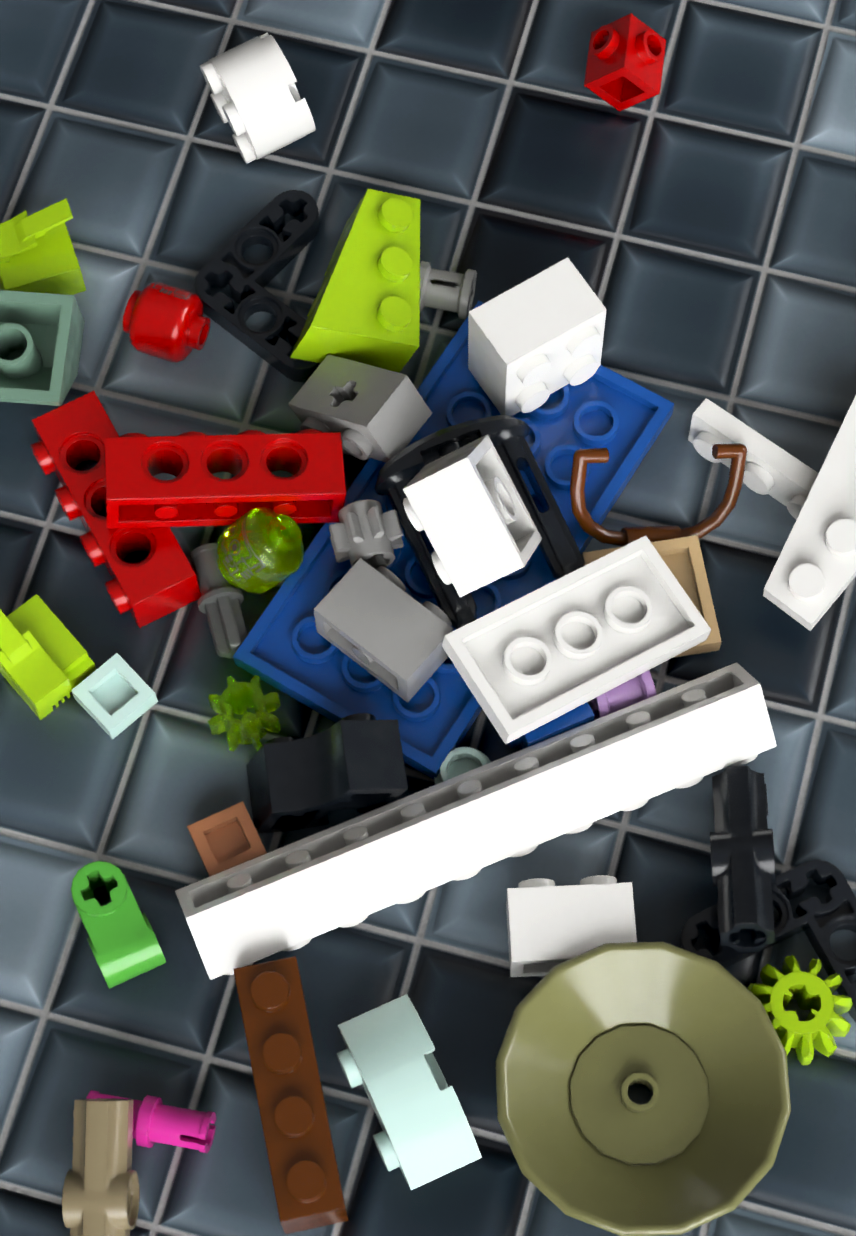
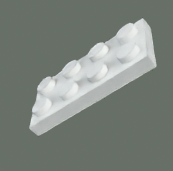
M645 535L446 634L442 647L506 745L706 641L711 628Z

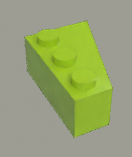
M367 189L345 224L325 272L322 285L307 315L308 318L290 358L321 363L330 354L400 373L419 348L421 199Z

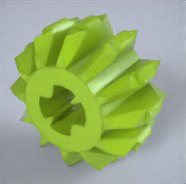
M791 955L785 957L782 972L776 967L766 964L760 972L763 984L751 983L748 990L761 1000L787 1055L791 1048H795L801 1065H809L813 1060L814 1048L821 1054L829 1057L837 1048L833 1036L845 1037L848 1034L851 1024L840 1015L848 1012L853 1003L851 997L832 995L842 982L840 974H832L823 981L817 976L822 964L819 958L812 959L806 971L803 972L800 971L799 963L795 956ZM791 999L797 1000L800 1009L811 1010L805 1021L798 1020L796 1011H785Z

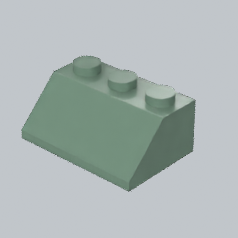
M0 290V402L50 406L62 405L78 374L85 320L74 295Z

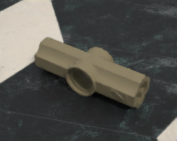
M96 1098L74 1100L72 1169H69L66 1174L62 1194L63 1222L65 1227L70 1229V1236H130V1230H133L136 1225L139 1212L140 1186L137 1171L132 1170L133 1099Z

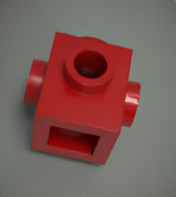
M632 13L592 31L584 86L619 112L660 94L666 39Z

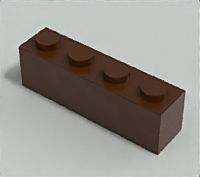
M292 956L235 968L234 975L282 1228L285 1234L349 1221L297 958Z

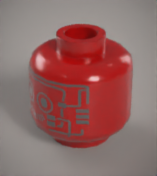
M161 282L150 283L143 291L135 290L127 303L123 316V331L129 334L130 342L135 350L170 362L185 360L192 352V349L201 350L210 330V319L203 316V303L197 294Z

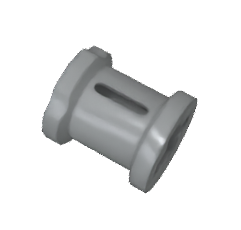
M421 261L420 312L424 307L456 312L459 319L466 320L473 304L477 278L476 270L467 269L465 274L434 269L431 268L430 262Z

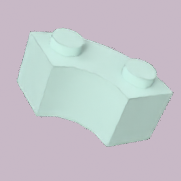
M407 994L338 1025L346 1049L337 1052L336 1055L351 1089L362 1084L383 1131L373 1135V1138L388 1172L399 1167L410 1189L413 1190L482 1158L453 1086H448L434 1057L433 1051H435V1047Z

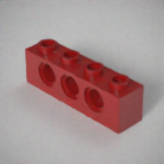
M93 390L32 419L39 440L30 445L32 452L45 476L52 472L56 473L62 487L54 491L68 520L72 521L79 517L87 533L79 536L91 563L94 567L104 563L111 575L112 580L104 584L118 613L122 614L130 611L136 624L141 628L198 600L201 597L196 574L170 527L107 529L106 517L99 515L106 508L104 437H119L95 391ZM94 460L98 462L89 470H75L76 466L84 461ZM145 551L149 553L148 557L140 563L129 564L124 562V559L132 552Z
M304 429L296 433L265 434L257 430H247L237 435H206L202 432L191 431L178 436L148 437L141 433H127L120 437H104L107 529L232 525V523H234L233 525H236V523L242 525V522L244 525V517H246L245 525L340 522L338 512L344 507L346 498L341 432L324 433L317 429ZM283 470L290 472L293 476L278 477L272 474V472ZM217 472H228L233 474L235 477L229 479H221L214 476L213 474ZM160 473H168L176 478L159 480L153 476Z

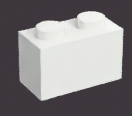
M596 875L581 879L580 885L555 886L554 880L535 878L521 881L518 884V888H507L506 913L510 977L545 976L554 966L605 943L637 942L632 882L617 883V879L613 876Z

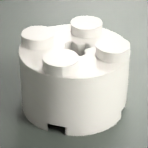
M268 32L250 39L200 65L203 76L212 91L210 96L223 123L229 122L234 132L232 135L234 142L246 164L271 154L316 131L305 98H300L295 86L297 80L279 45Z

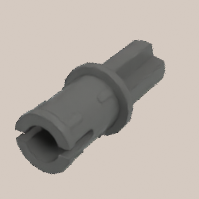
M209 543L195 548L190 553L191 563L194 565L201 592V597L197 603L199 611L207 615L216 654L219 657L234 659L233 655L247 637L240 608L244 597L242 590L235 588L233 578L229 575L230 567L229 563L227 564L225 560L227 555L224 553L226 546L223 545L224 547L222 548L220 543Z

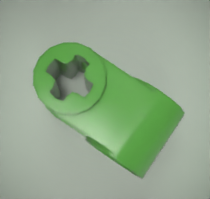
M103 861L88 863L79 869L72 881V897L89 936L87 941L108 988L111 989L165 964L166 960L145 913H141L121 870L110 862ZM104 886L111 898V902L100 906L93 894V890Z

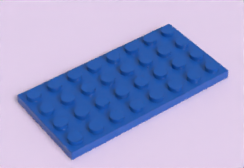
M478 301L477 304L475 305V307H474L473 309H475L476 307H478V306H480V305H482V304H484V303L481 302V301ZM468 317L417 389L432 414L407 447L443 428L473 419L501 415L468 369ZM600 365L595 374L582 384L576 386L568 384L550 394L547 401L536 410L529 413L520 411L512 416L528 424L530 432L525 439L581 554H583L593 537L582 530L572 513L570 482L574 452L578 449L607 448L609 451V461L607 463H587L584 490L586 508L592 519L601 525L672 416L674 409L673 402L603 365ZM372 458L367 461L347 490L344 506L355 501L372 499L380 502L383 513L394 510L388 496L378 495L375 491L379 471L386 462ZM519 470L539 512L544 513L525 472ZM340 522L325 523L233 655L235 665L335 723L346 716L358 713L372 714L376 720H398L404 763L434 779L440 773V767L449 752L458 748L482 711V708L449 657L407 703L317 633L314 608L352 568L350 559L339 563L336 562L331 543L329 525ZM402 529L404 546L393 549L395 560L385 568L392 571L403 582L406 588L405 592L419 603L423 604L425 601H429L438 606ZM422 530L420 534L429 553L432 555L435 549L425 530ZM537 546L525 567L471 592L477 605V619L556 580L539 546Z

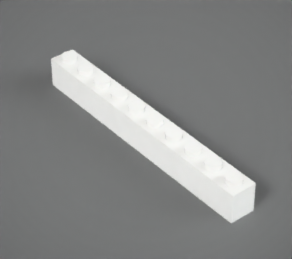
M736 662L176 890V896L209 979L212 980L222 975H234L235 968L253 965L254 962L280 951L297 950L308 944L312 938L338 927L355 926L363 922L370 914L396 903L406 904L413 902L432 888L452 880L469 879L478 874L483 867L508 857L527 855L534 851L541 843L563 834L580 833L588 829L593 822L616 812L638 809L644 806L650 798L675 788L681 789L694 786L704 776L725 767L744 765L753 761L759 753L777 746L761 685Z

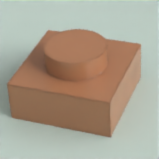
M243 801L187 826L209 877L267 854Z

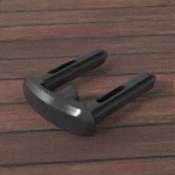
M497 415L473 419L438 430L414 442L389 459L381 468L377 477L376 493L382 496L387 495L393 509L397 511L405 538L413 550L438 607L449 617L452 623L451 626L455 629L477 620V605L471 593L459 597L453 584L446 585L439 577L434 567L432 556L420 532L414 528L405 512L403 499L407 496L403 488L425 465L487 434L542 537L538 546L553 577L557 580L585 566V560L525 439L530 432V428L527 423L512 416ZM519 470L525 472L544 513L539 512Z

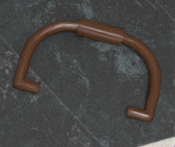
M740 443L713 445V458H731L728 485L723 500L709 517L694 526L682 529L678 525L624 527L621 531L608 530L596 523L588 512L585 502L584 490L587 463H607L609 461L608 449H578L573 455L570 482L572 513L584 532L604 544L622 547L645 535L650 542L698 535L700 539L719 527L736 506L743 485L747 448L744 444Z

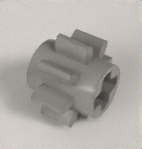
M359 500L344 506L338 512L340 523L329 525L330 539L336 562L339 563L350 559L352 567L360 558L375 569L379 566L387 567L395 560L393 549L404 546L402 540L403 532L397 511L394 509L383 513L380 502L376 500Z

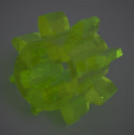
M255 675L250 683L236 682L232 676L227 677L228 687L223 691L222 695L210 694L208 697L211 709L219 713V715L213 716L208 721L211 733L215 735L226 731L230 751L234 752L239 744H253V747L259 750L262 746L261 739L266 735L267 731L275 733L281 730L279 719L275 715L270 714V712L277 710L281 706L279 695L277 692L263 695L260 676ZM248 707L254 708L255 713L246 712ZM234 713L243 715L242 719H235Z

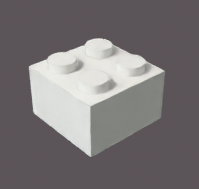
M567 257L469 311L468 369L501 415L513 416L520 411L523 413L532 412L543 405L553 392L568 384L571 386L582 384L595 374L601 365L607 309Z
M488 434L425 465L403 488L407 496L403 499V505L411 524L419 532L425 530L435 549L431 556L439 577L446 585L452 583L459 597L525 567L542 540Z

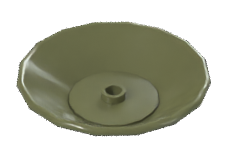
M663 941L605 943L554 966L515 1007L495 1061L497 1119L522 1174L565 1215L619 1236L682 1235L735 1210L773 1167L791 1113L787 1052L761 1000L717 961ZM634 1084L645 1085L651 1092V1100L641 1105L632 1102L628 1096V1088Z

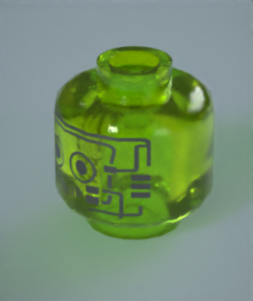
M261 506L248 511L225 528L218 538L217 563L223 577L236 588L257 594L271 590L294 574L303 562L304 546L299 526L289 516L274 513L273 508Z

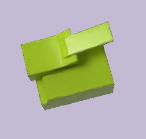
M67 198L29 216L25 210L14 218L0 223V290L74 295L86 291L81 269L65 224L66 221L73 219Z
M35 594L8 616L0 609V673L36 716L42 720L53 711L52 706L59 707L58 702L64 703L65 696L69 699L71 697V690L96 670V666L83 646L44 601Z

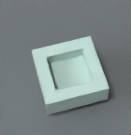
M118 653L113 655L71 690L75 700L112 739L158 702L156 693Z

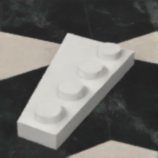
M856 395L763 591L765 598L809 631L813 629L856 577Z

